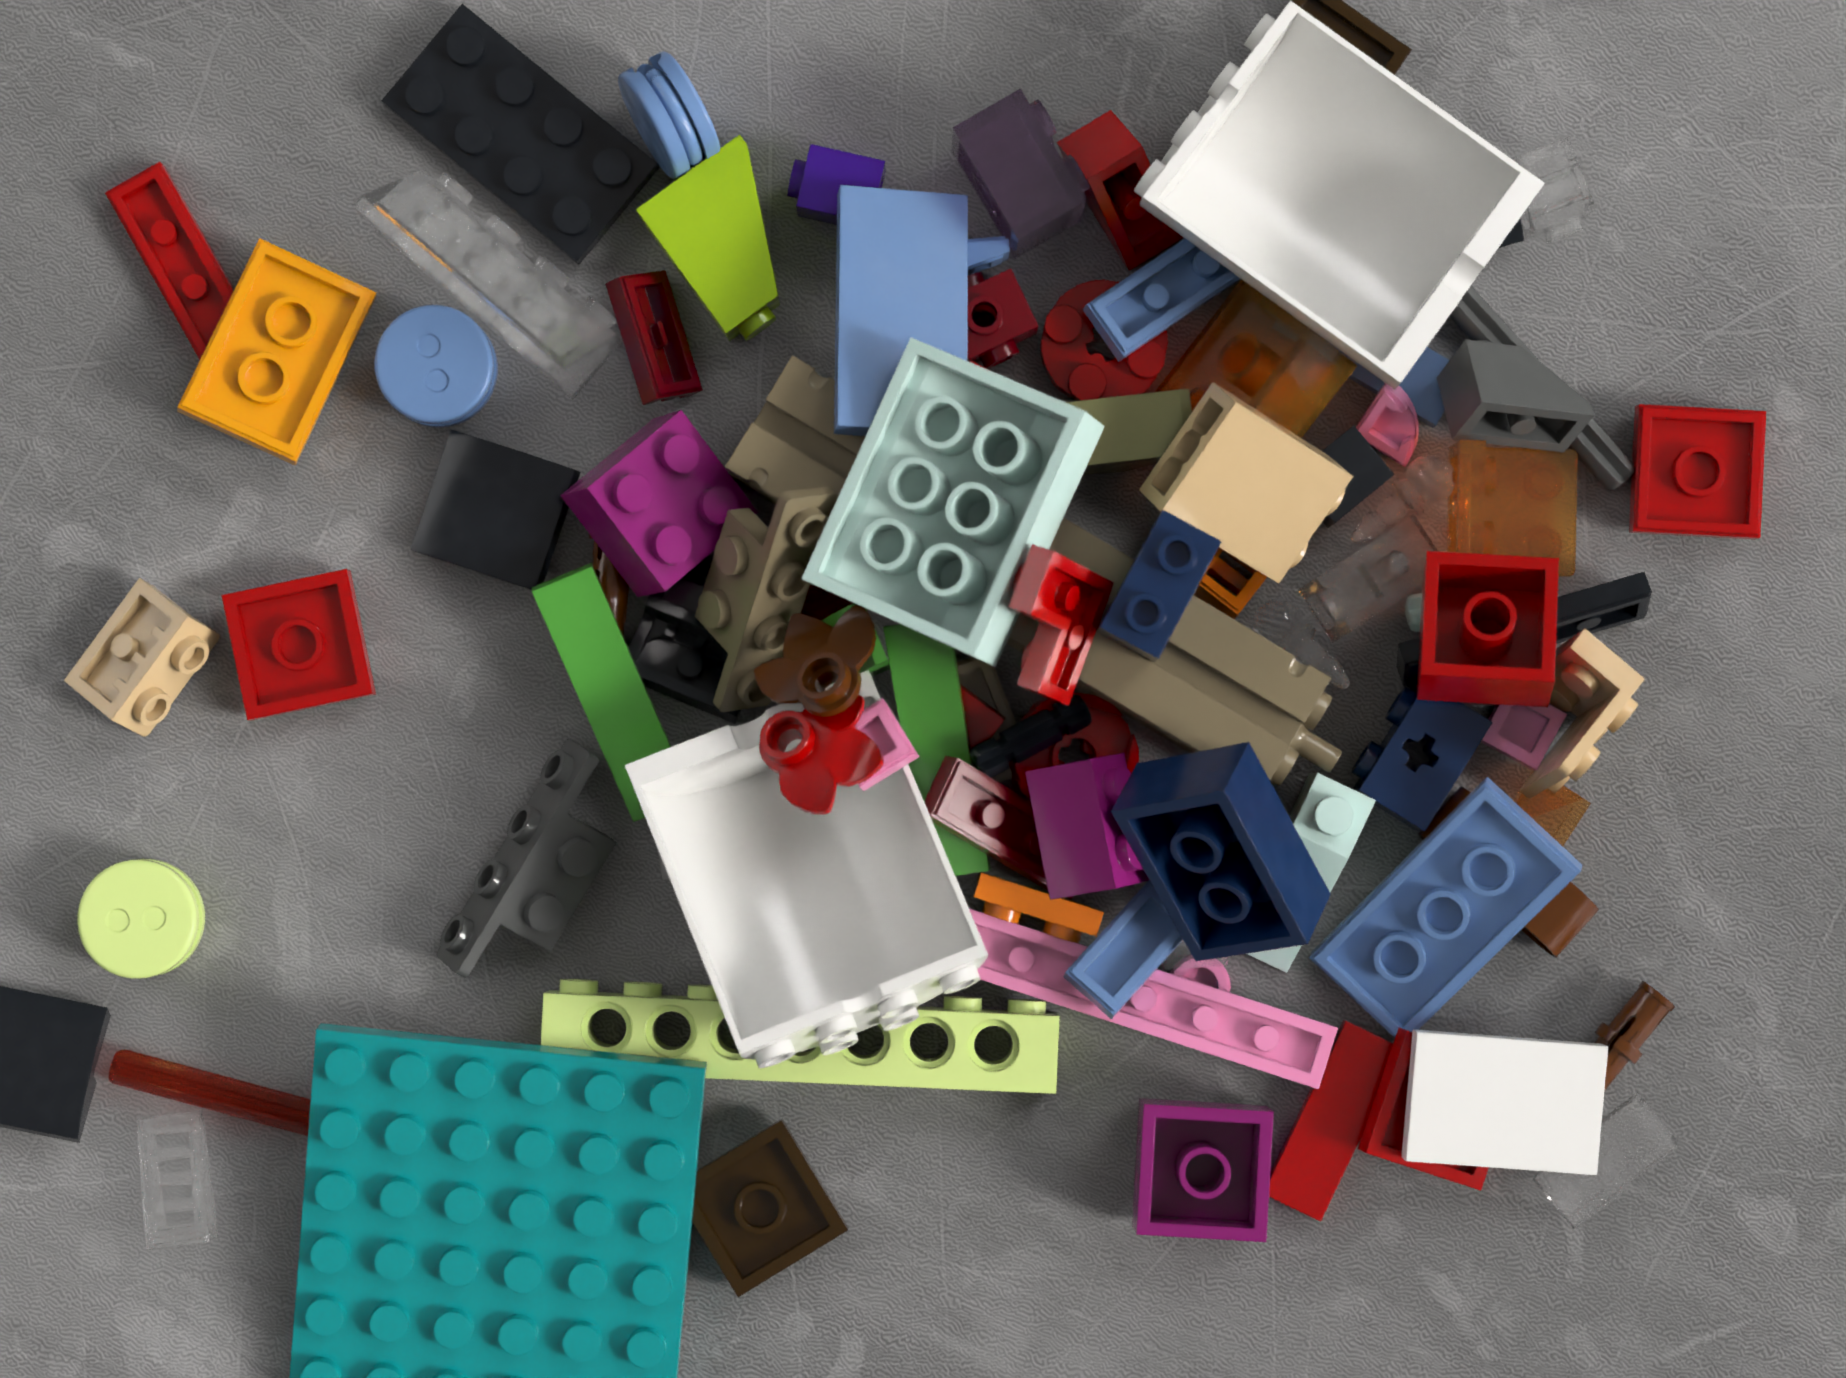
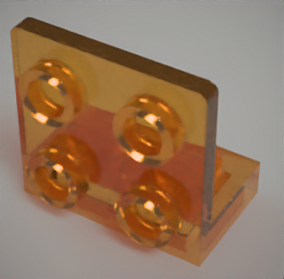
M1459 440L1450 446L1447 552L1559 558L1558 577L1574 575L1576 566L1577 452L1572 449H1566L1565 452L1530 448L1486 447V440Z

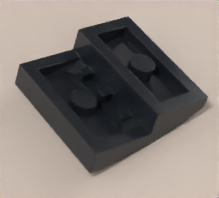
M450 430L410 550L532 590V587L545 581L569 506L560 495L578 481L581 472L509 447Z
M700 562L666 592L648 596L643 616L628 648L645 687L736 724L741 710L721 712L713 704L728 653L695 617L698 601L703 592L710 569L709 565Z
M0 986V1127L77 1143L80 1142L97 1084L94 1072L111 1017L107 1007Z

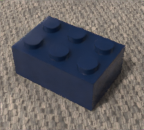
M1245 742L1137 763L1111 812L1195 962L1308 944L1331 893L1251 744Z

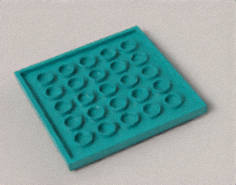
M320 1023L316 1029L289 1378H678L707 1062Z

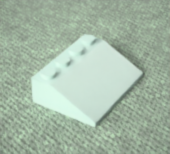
M910 337L801 579L996 667L1020 614L1009 608L1014 593L1013 582L1016 572L1026 561L1032 544L1046 549L1050 548L1105 426L1080 408Z

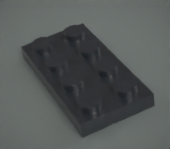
M464 4L460 5L381 100L388 109L578 265H580L659 169L658 163Z

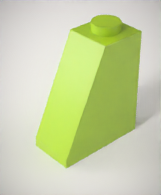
M739 134L721 147L717 154L703 160L636 209L640 220L729 342L739 334L747 341L761 333L776 320L772 310L781 305L748 146Z

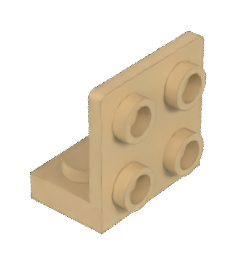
M1583 629L1556 648L1555 683L1549 703L1559 710L1571 711L1577 717L1542 760L1538 769L1531 774L1519 791L1528 799L1547 788L1551 792L1556 793L1570 778L1577 781L1600 755V751L1593 745L1607 730L1612 733L1617 731L1638 706V703L1631 696L1645 678L1586 629Z

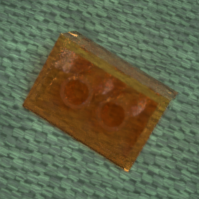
M1241 279L1155 392L1189 389L1193 411L1209 386L1214 382L1302 438L1356 369L1357 365L1316 332Z

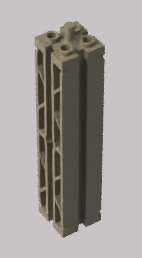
M792 355L768 394L762 410L755 421L750 424L725 467L730 472L731 477L749 489L762 493L767 497V500L774 504L777 503L778 497L782 492L791 490L831 487L839 496L866 436L834 434L835 379L830 376L823 377L819 375L815 367ZM1063 517L1049 550H1053L1114 582L1101 617L1102 620L1134 559ZM1195 595L1192 596L1161 656L1155 662L1146 659L1098 632L1095 633L1077 686L1094 696L1110 702L1120 712L1189 753L1249 742L1273 786L1275 784L1278 786L1282 784L1297 760L1298 755L1330 773L1342 754V750L1308 730V728L1313 730L1317 726L1331 703L1333 697L1324 692L1331 677L1310 664L1303 665L1295 659V655ZM1020 613L1007 644L1023 653L1028 643L1034 639L1039 622Z

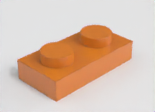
M980 872L973 893L974 898L985 901L982 913L1018 924L1021 913L1046 920L1042 932L1078 944L1082 932L1097 937L1104 915L1102 910L1065 898L1050 900L1049 893L984 872Z

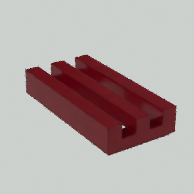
M666 270L620 276L605 283L642 404H652L659 400L664 402L677 397L686 398L703 391Z

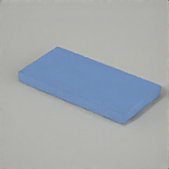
M840 185L837 193L834 434L866 436L910 337L968 361V195Z
M1486 777L1311 952L1309 958L1394 1038L1399 1027L1409 1031H1413V1029L1419 1030L1581 872L1582 864L1489 777Z

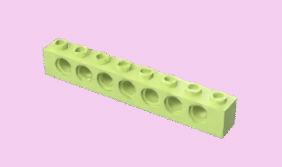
M560 979L559 990H549L543 993L541 1045L707 1062L706 1078L1056 1094L1060 1016L1056 1012H1046V1001L1008 999L1007 1010L982 1009V998L944 996L943 1007L917 1006L916 1009L919 1017L904 1026L883 1031L881 1024H878L883 1032L884 1042L881 1048L874 1054L859 1055L848 1047L830 1055H822L818 1046L808 1052H797L789 1059L773 1066L759 1068L756 1060L741 1057L738 1050L731 1049L722 1042L719 1027L725 1016L712 985H688L687 996L662 995V983L624 982L623 993L598 992L597 980ZM613 1009L622 1015L626 1023V1033L621 1042L606 1044L595 1036L592 1029V1021L599 1010ZM665 1012L680 1013L688 1020L691 1032L689 1040L684 1045L679 1047L667 1046L658 1038L656 1022L659 1016ZM925 1023L939 1025L944 1029L948 1037L945 1050L934 1058L919 1056L914 1052L910 1044L912 1032L918 1026ZM989 1026L1001 1027L1011 1036V1048L1008 1054L997 1061H988L981 1058L974 1048L977 1034Z

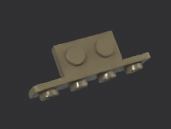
M831 487L782 492L778 497L769 528L750 508L733 509L727 512L695 614L697 620L728 653L713 699V704L721 712L767 706L772 701L759 688L755 679L754 669L765 662L783 657L784 638L790 618L794 613H801L810 586L809 582L801 578L838 498V494Z

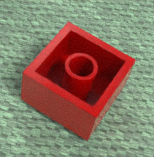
M1427 551L1422 581L1417 700L1548 707L1555 683L1559 558Z

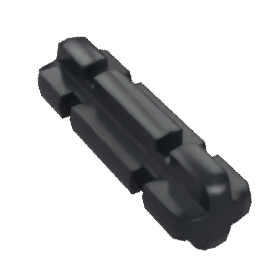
M1072 695L1069 706L1056 702L1052 704L1053 710L1043 709L1001 731L999 739L996 740L994 737L991 739L990 737L973 746L969 752L975 768L992 778L1009 769L1008 763L1011 761L1020 763L1063 740L1062 734L1072 735L1084 729L1092 722V717L1086 703L1079 695Z

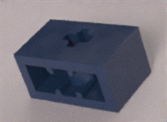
M1162 510L1157 516L1096 632L1152 662L1158 660L1222 541Z
M1405 686L1385 716V719L1393 723L1382 743L1378 745L1371 740L1353 766L1351 773L1359 777L1353 790L1376 800L1375 806L1415 831H1425L1493 722L1462 702L1417 700V686L1414 691ZM1422 738L1427 740L1423 752L1430 757L1429 763L1427 765L1416 764L1410 769L1406 767L1409 754L1402 749L1404 742H1418Z

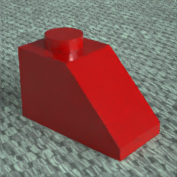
M1112 110L1056 142L1078 190L1129 271L1183 238V236L1139 205L1142 197L1135 193L1134 189L1151 164L1143 146Z

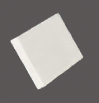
M1413 1029L1401 1158L1410 1162L1597 1175L1608 1046L1599 1043Z

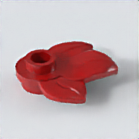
M858 695L846 710L833 716H816L806 709L802 712L786 710L774 714L763 725L759 741L761 758L772 771L779 774L780 791L784 798L794 807L814 815L828 814L831 812L834 804L837 785L848 787L865 782L882 767L884 759L876 743L865 733L854 728L864 710L865 700L862 696ZM802 739L794 749L785 752L790 742Z

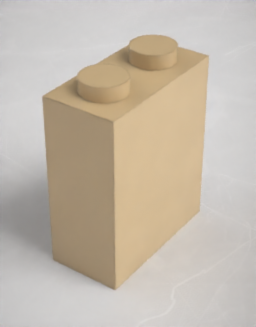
M1212 382L1139 491L1160 512L1165 510L1222 541L1219 548L1279 584L1287 571L1295 567L1302 560L1308 548V541L1324 518L1338 508L1343 500L1345 488L1353 476L1329 455Z

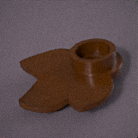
M856 604L848 609L832 627L811 616L794 613L786 630L783 657L765 662L754 669L755 679L762 693L776 703H801L808 712L820 717L833 716L846 710L855 701L861 688L859 670L875 648L876 633L871 616L864 607ZM835 683L831 688L825 691V689L830 684Z

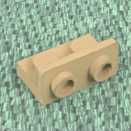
M139 578L64 681L110 720L145 737L151 733L156 724L166 717L171 704L193 674L205 664L209 652L218 642L220 635L211 627L193 618L156 587Z

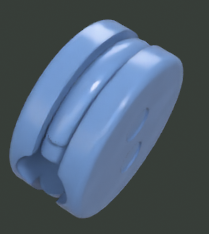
M665 51L650 57L648 64L640 65L636 73L633 68H630L619 75L618 84L628 112L650 153L670 178H680L690 168H694L706 158L708 159L720 151L718 136L700 96L682 67L671 54Z
M425 305L406 311L393 320L386 328L376 348L374 369L382 394L398 412L413 422L424 426L449 427L467 421L486 405L496 385L498 363L490 339L472 318L451 307Z

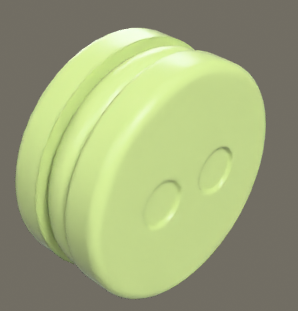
M154 859L127 860L104 869L90 882L80 900L77 924L84 948L99 966L117 976L141 979L170 972L182 965L193 954L204 931L205 910L202 897L196 885L179 868L167 862Z

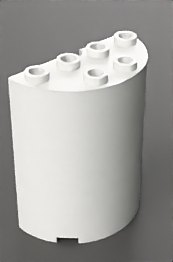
M1290 0L1277 19H1274L1267 13L1263 16L1244 44L1245 47L1252 51L1240 68L1231 61L1225 66L1207 93L1209 97L1198 113L1193 110L1172 138V146L1160 162L1156 159L1138 182L1134 192L1142 197L1139 204L1142 208L1390 387L1396 389L1545 183Z
M869 670L860 673L861 688L858 695L862 696L865 700L864 709L881 699ZM834 684L829 685L825 689V691L831 688ZM782 703L765 710L764 714L748 723L738 726H723L625 765L739 1054L745 1059L756 1060L759 1068L773 1066L789 1059L797 1052L818 1046L822 1055H830L842 1051L859 1041L856 1033L881 1024L883 1031L904 1026L919 1017L916 1009L917 1006L942 993H954L978 982L981 978L977 969L988 957L987 950L908 764L865 791L858 784L848 787L837 785L831 812L825 815L806 813L794 807L784 798L780 791L779 774L772 771L761 758L759 752L760 732L765 722L778 712L786 710L802 712L805 708L801 703ZM802 739L790 742L785 752L794 749Z

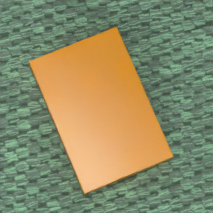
M259 238L177 406V412L296 466L375 301L376 292Z

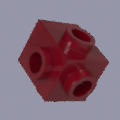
M1011 268L986 280L982 272L968 276V362L970 360L976 363L982 361L984 367L989 369L1018 355L1020 352L1016 344L1036 335L1038 330L1036 319ZM978 314H987L992 317L994 323L989 327H980L972 319Z

